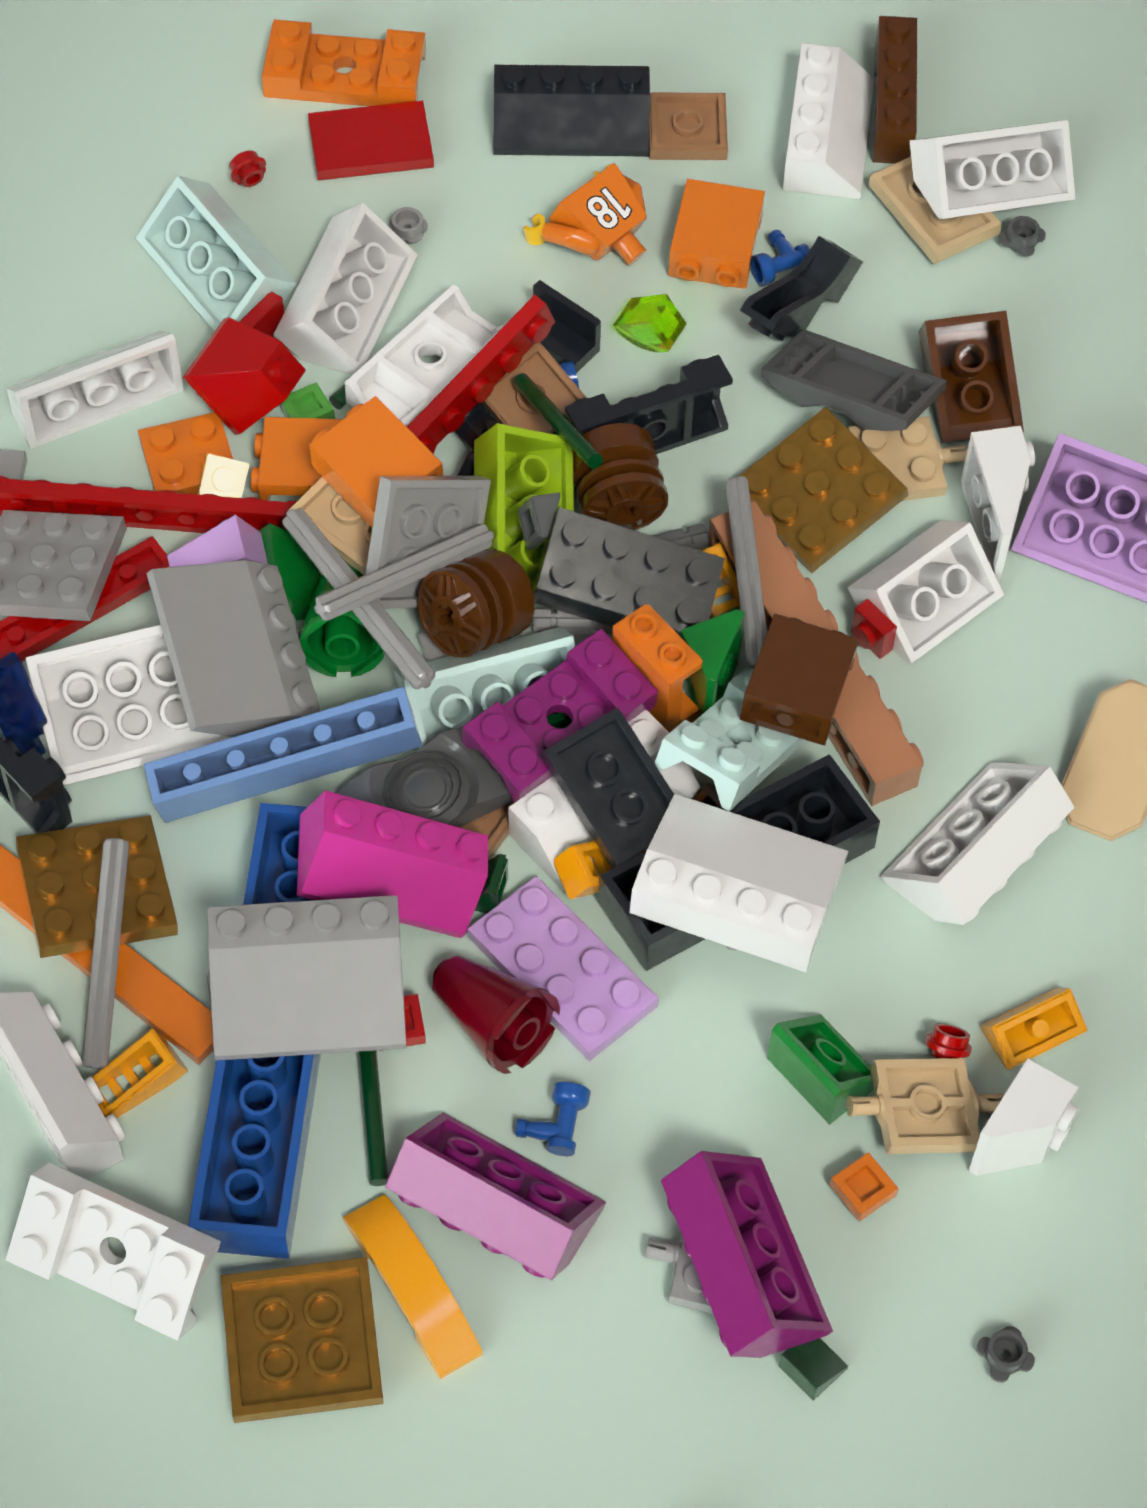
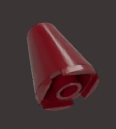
M455 956L442 961L433 973V993L489 1065L497 1071L509 1074L511 1072L508 1068L515 1064L524 1068L543 1051L552 1038L556 1028L550 1024L553 1011L558 1015L560 1014V1005L557 997L548 990L462 956Z

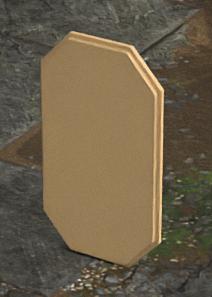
M1131 679L1099 694L1061 784L1075 807L1066 816L1069 825L1109 841H1113L1142 827L1147 815V685Z

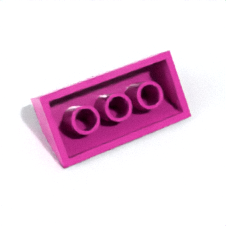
M326 790L300 814L297 896L311 900H330L398 895L400 923L457 938H462L466 934L488 877V835Z

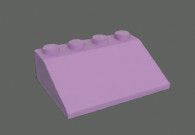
M1059 433L1011 551L1147 603V466Z

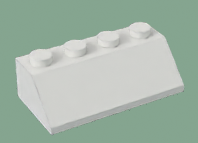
M801 43L783 181V190L854 199L861 198L874 78L840 47Z
M1068 120L909 140L913 180L938 219L1075 199Z
M364 203L333 216L273 335L302 361L353 375L367 362L418 254Z
M161 330L147 336L138 337L131 342L110 350L100 351L94 356L69 365H63L56 370L32 379L23 380L16 385L6 388L12 414L30 449L184 391L176 339L172 333Z
M645 710L628 723L655 763L662 740L669 732ZM684 761L660 771L674 794L694 799L702 790L689 764ZM552 776L508 807L509 835L550 879L567 894L555 868L554 859L570 846L595 840L554 776ZM591 857V860H592V862H593V864H594V867H595L596 871L598 872V870H597V868H596V866H595V863H594V861H593V859H592V857Z
M990 762L881 875V878L885 884L934 921L964 925L978 915L980 907L994 893L1001 890L1007 884V879L1022 863L1032 858L1035 849L1048 835L1061 827L1062 820L1075 807L1050 766Z
M33 992L0 993V1058L62 1168L87 1180L124 1160L119 1142L126 1139L123 1130L113 1114L107 1117L103 1115L98 1104L104 1102V1099L93 1078L90 1076L83 1080L77 1070V1067L83 1064L70 1039L62 1043L58 1037L56 1030L62 1027L51 1005L48 1003L41 1007Z

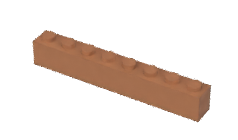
M755 501L751 502L767 632L774 613L788 618H797L805 623L831 631H838L834 615L830 610H824L818 601L817 591L813 582L808 577L804 578L797 568L796 557L792 549L788 545L783 546L778 538L776 526L770 515H764ZM728 511L710 519L709 546L721 544L736 574ZM856 652L852 669L848 673L833 716L828 738L869 804L874 806L918 787L924 761L917 745L909 743L904 736L901 722L893 709H887L880 698V690L875 679L871 675L866 676L862 670Z

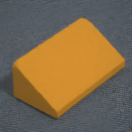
M1060 987L1054 988L980 1025L985 1037L1006 1069H1011L1026 1062L1027 1058L1032 1059L1088 1031L1071 989Z

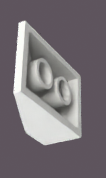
M1021 426L971 432L961 479L962 489L977 538L999 583L1003 574L1023 493L1029 489V468L1035 464L1033 445L1030 441H1025Z

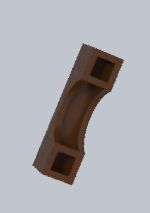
M879 16L874 53V76H877L873 130V163L895 164L911 157L909 140H916L917 18Z

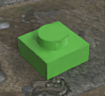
M317 382L290 393L288 398L280 404L287 418L335 419L334 409Z

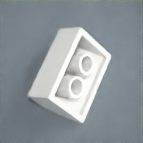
M945 520L937 522L847 587L856 606L869 599L897 626L893 651L906 663L910 664L1004 596L971 523Z

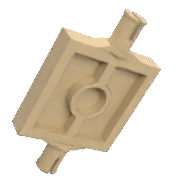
M929 416L918 417L906 430L861 429L858 425L848 427L907 487L908 497L903 501L944 496L947 484L943 472V464L965 462L967 450H965V444L940 447V444L934 437Z
M964 1058L875 1060L870 1067L874 1088L873 1096H848L846 1109H849L847 1114L850 1117L875 1115L881 1126L886 1154L975 1152L980 1137L977 1123L979 1113H993L1004 1095L1003 1093L977 1094L968 1079Z

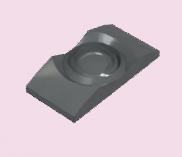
M805 329L799 332L762 367L761 376L774 388L801 407L824 405L834 412L845 414L861 429L880 431L906 430L946 389L947 380Z
M463 726L439 733L418 751L402 759L372 765L335 792L459 828L513 802L505 782L498 771L479 750L467 748L462 743Z

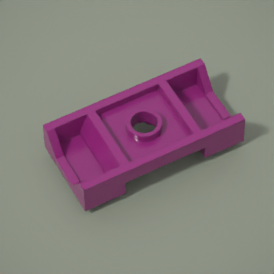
M601 628L568 651L566 661L503 705L496 702L465 724L462 730L461 741L467 748L479 750L502 776L511 799L515 803L553 776L540 756L544 750L616 708L620 709L627 722L645 710L649 712L656 705L658 691ZM554 712H562L570 717L572 723L566 728L558 729L548 723L547 717Z

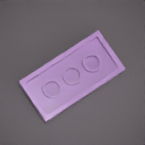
M537 876L467 929L468 938L501 972L546 989L557 997L560 1005V1014L558 1015L553 1011L550 1022L589 1062L658 1007L659 998Z

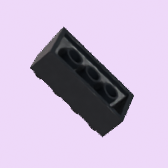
M494 64L493 155L649 157V66Z

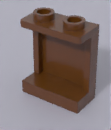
M774 613L744 694L740 720L825 746L848 673L854 663L859 639L848 636L840 631H831L805 623L797 618H788Z

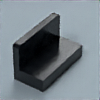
M538 280L533 285V295L535 294L547 304L555 320L549 334L540 343L559 365L563 362L573 361L577 373L600 351L601 321L543 281Z

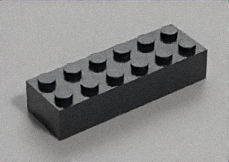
M830 754L741 800L729 811L847 850L848 855L845 864L875 848L880 820ZM645 851L599 875L598 902L644 969L648 971L700 943L705 938L629 913L632 888L647 852Z

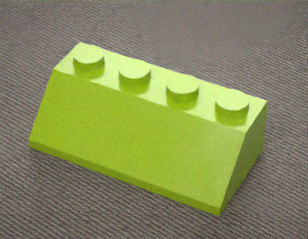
M497 423L474 440V476H482L491 480L484 524L489 531L493 532L494 539L492 540V546L486 550L497 549L509 554L522 566L532 586L545 540L534 550L526 548L518 510L532 496L560 493L557 510L561 507L574 511L573 449L560 435Z

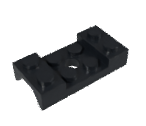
M718 354L706 359H697L688 365L682 366L679 383L663 385L655 391L637 397L625 398L614 405L609 404L604 393L591 398H581L573 404L565 406V416L582 435L603 425L615 423L636 424L649 432L653 438L656 452L659 454L728 430V422L720 400V391L722 387L731 385L733 378Z
M0 738V796L36 834L62 830L73 821L68 804L72 802V799L63 785L66 776L59 764L52 757L45 760L34 747L22 755L17 745L8 738L3 741Z

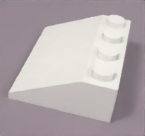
M161 625L25 657L50 756L59 764L66 776V779L63 781L64 786L141 767L145 763L230 738V736L190 731Z
M674 794L647 849L634 882L629 913L807 972L848 851Z

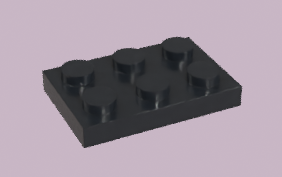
M616 708L544 750L540 755L612 868L648 849L674 796V793L619 708Z

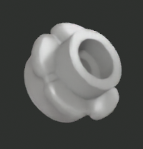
M403 207L395 211L388 225L406 244H413L422 240L424 237L423 233L428 229L427 222L423 218L422 213L412 207Z

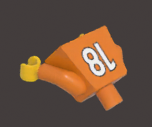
M615 163L609 164L600 173L594 171V178L563 199L550 216L549 220L551 222L546 223L543 215L535 214L532 217L533 228L527 225L523 227L525 239L530 245H541L546 241L589 255L597 261L615 249L629 266L647 251L634 235L647 219L642 187L638 182L623 175Z

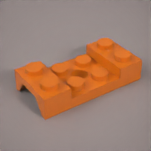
M274 19L262 71L264 97L358 106H376L417 101L421 62L426 57L425 32L387 29L386 39L381 40L313 34L311 22ZM342 67L352 68V70L349 73H340L336 71Z

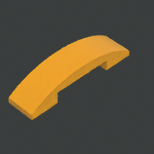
M385 1194L343 1217L344 1223L364 1256L368 1259L370 1258L413 1328L416 1341L439 1379L483 1355V1351L435 1264L406 1220Z

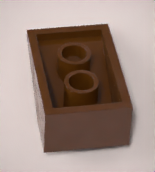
M1007 311L925 321L918 331L924 372L947 380L946 389L932 402L941 444L970 440L971 432L1021 426L1024 432Z

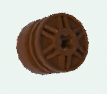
M627 423L603 425L586 432L583 436L602 455L603 463L600 467L591 469L573 450V485L577 489L580 513L632 530L648 526L658 519L668 506V492L664 485L663 474L658 468L659 459L653 438L649 432L636 424Z
M491 549L464 558L459 563H453L445 568L437 569L425 577L418 591V612L423 628L431 641L443 653L453 657L464 658L486 650L495 643H501L513 638L526 630L534 616L535 597L530 580L522 566L509 554L497 549Z

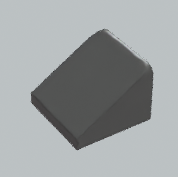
M560 493L532 496L518 510L528 550L536 549L548 537L560 500Z

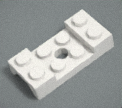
M453 284L344 382L346 403L354 407L358 404H365L374 396H377L407 427L506 323L496 327L473 312L460 288ZM425 355H437L441 358L435 363H425L421 360Z
M47 1163L30 1176L6 1261L47 1280L57 1273L137 1310L135 1321L178 1341L195 1324L197 1317L191 1311L201 1277L217 1253L221 1241L56 1165ZM109 1237L118 1238L124 1244L126 1249L125 1258L117 1257L110 1251L108 1246Z

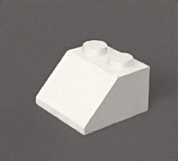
M1027 1058L981 1131L969 1171L978 1176L1040 1164L1050 1148L1059 1152L1072 1129L1070 1125L1079 1110L1077 1106L1073 1105L1079 1087Z

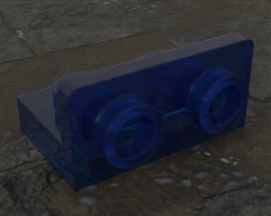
M11 652L0 659V728L5 739H11L17 745L22 755L33 747L43 755L46 753V750L39 736L44 734L42 726L47 723V718L20 657L16 653Z

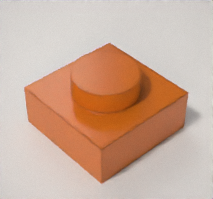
M869 1152L834 1175L829 1185L859 1222L896 1197L899 1189Z

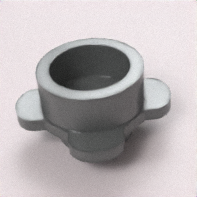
M1018 216L1009 222L1008 230L999 235V243L1004 247L1010 246L1012 250L1018 252L1021 256L1029 257L1034 254V247L1045 240L1046 233L1033 218Z
M1005 1327L1003 1330L993 1334L991 1338L982 1337L978 1341L977 1353L986 1359L991 1368L989 1375L996 1382H1006L1011 1374L1020 1370L1028 1372L1034 1366L1035 1357L1031 1352H1028L1027 1343L1022 1337L1021 1331L1015 1327ZM1004 1350L1008 1351L1010 1357H1002L1001 1352Z

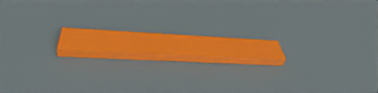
M0 845V907L35 934L19 859ZM127 944L119 945L114 998L200 1065L214 1050L212 1012ZM93 949L61 955L90 978Z

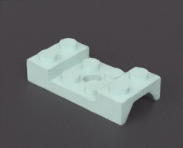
M749 666L728 683L724 696L693 723L684 720L663 738L654 763L662 771L684 761L714 780L721 807L727 811L732 810L806 741L740 720L744 694L754 668Z

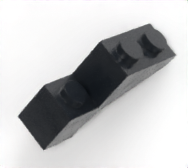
M818 236L807 255L792 272L749 296L740 311L751 318L748 325L768 337L772 335L781 341L786 336L794 338L803 329H807L824 299L839 303L864 261L836 243Z

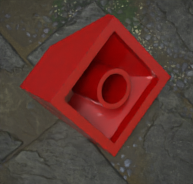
M228 317L222 320L183 378L235 435H239L284 402L306 369L280 340Z

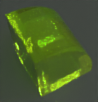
M667 294L631 298L613 324V327L622 337L639 348L652 352H669L687 323Z

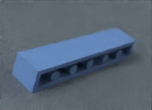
M400 687L145 763L144 768L153 805L164 822L168 823L419 748L423 745L404 687Z

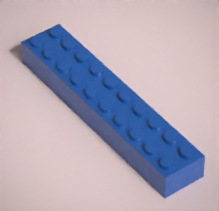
M260 803L243 905L314 901L297 896L300 814L307 807ZM321 1054L216 1061L188 1226L221 1241L217 1252L290 1259Z

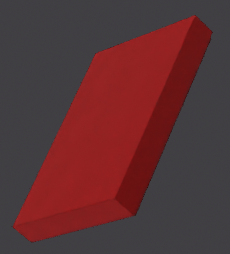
M423 100L308 113L318 180L434 168V157Z

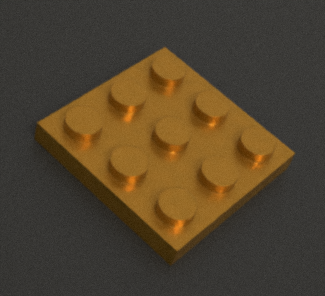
M827 407L823 408L739 475L748 479L751 502L755 501L764 515H770L776 526L777 536L784 546L788 545L792 549L795 557L811 574L908 497L907 487Z
M151 815L16 837V848L40 958L93 949L103 844L106 839L110 838L123 839L129 843L120 945L178 935L176 915Z
M367 1257L221 1275L234 1423L384 1404Z

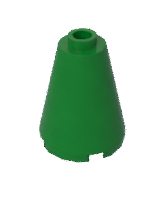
M349 565L350 568L355 572V574L359 578L364 576L351 565ZM321 575L299 634L306 663L313 670L330 677H337V672H351V677L361 676L375 669L384 659L385 652L352 611L329 621L322 620L320 615L315 612L316 597L334 589L326 578Z

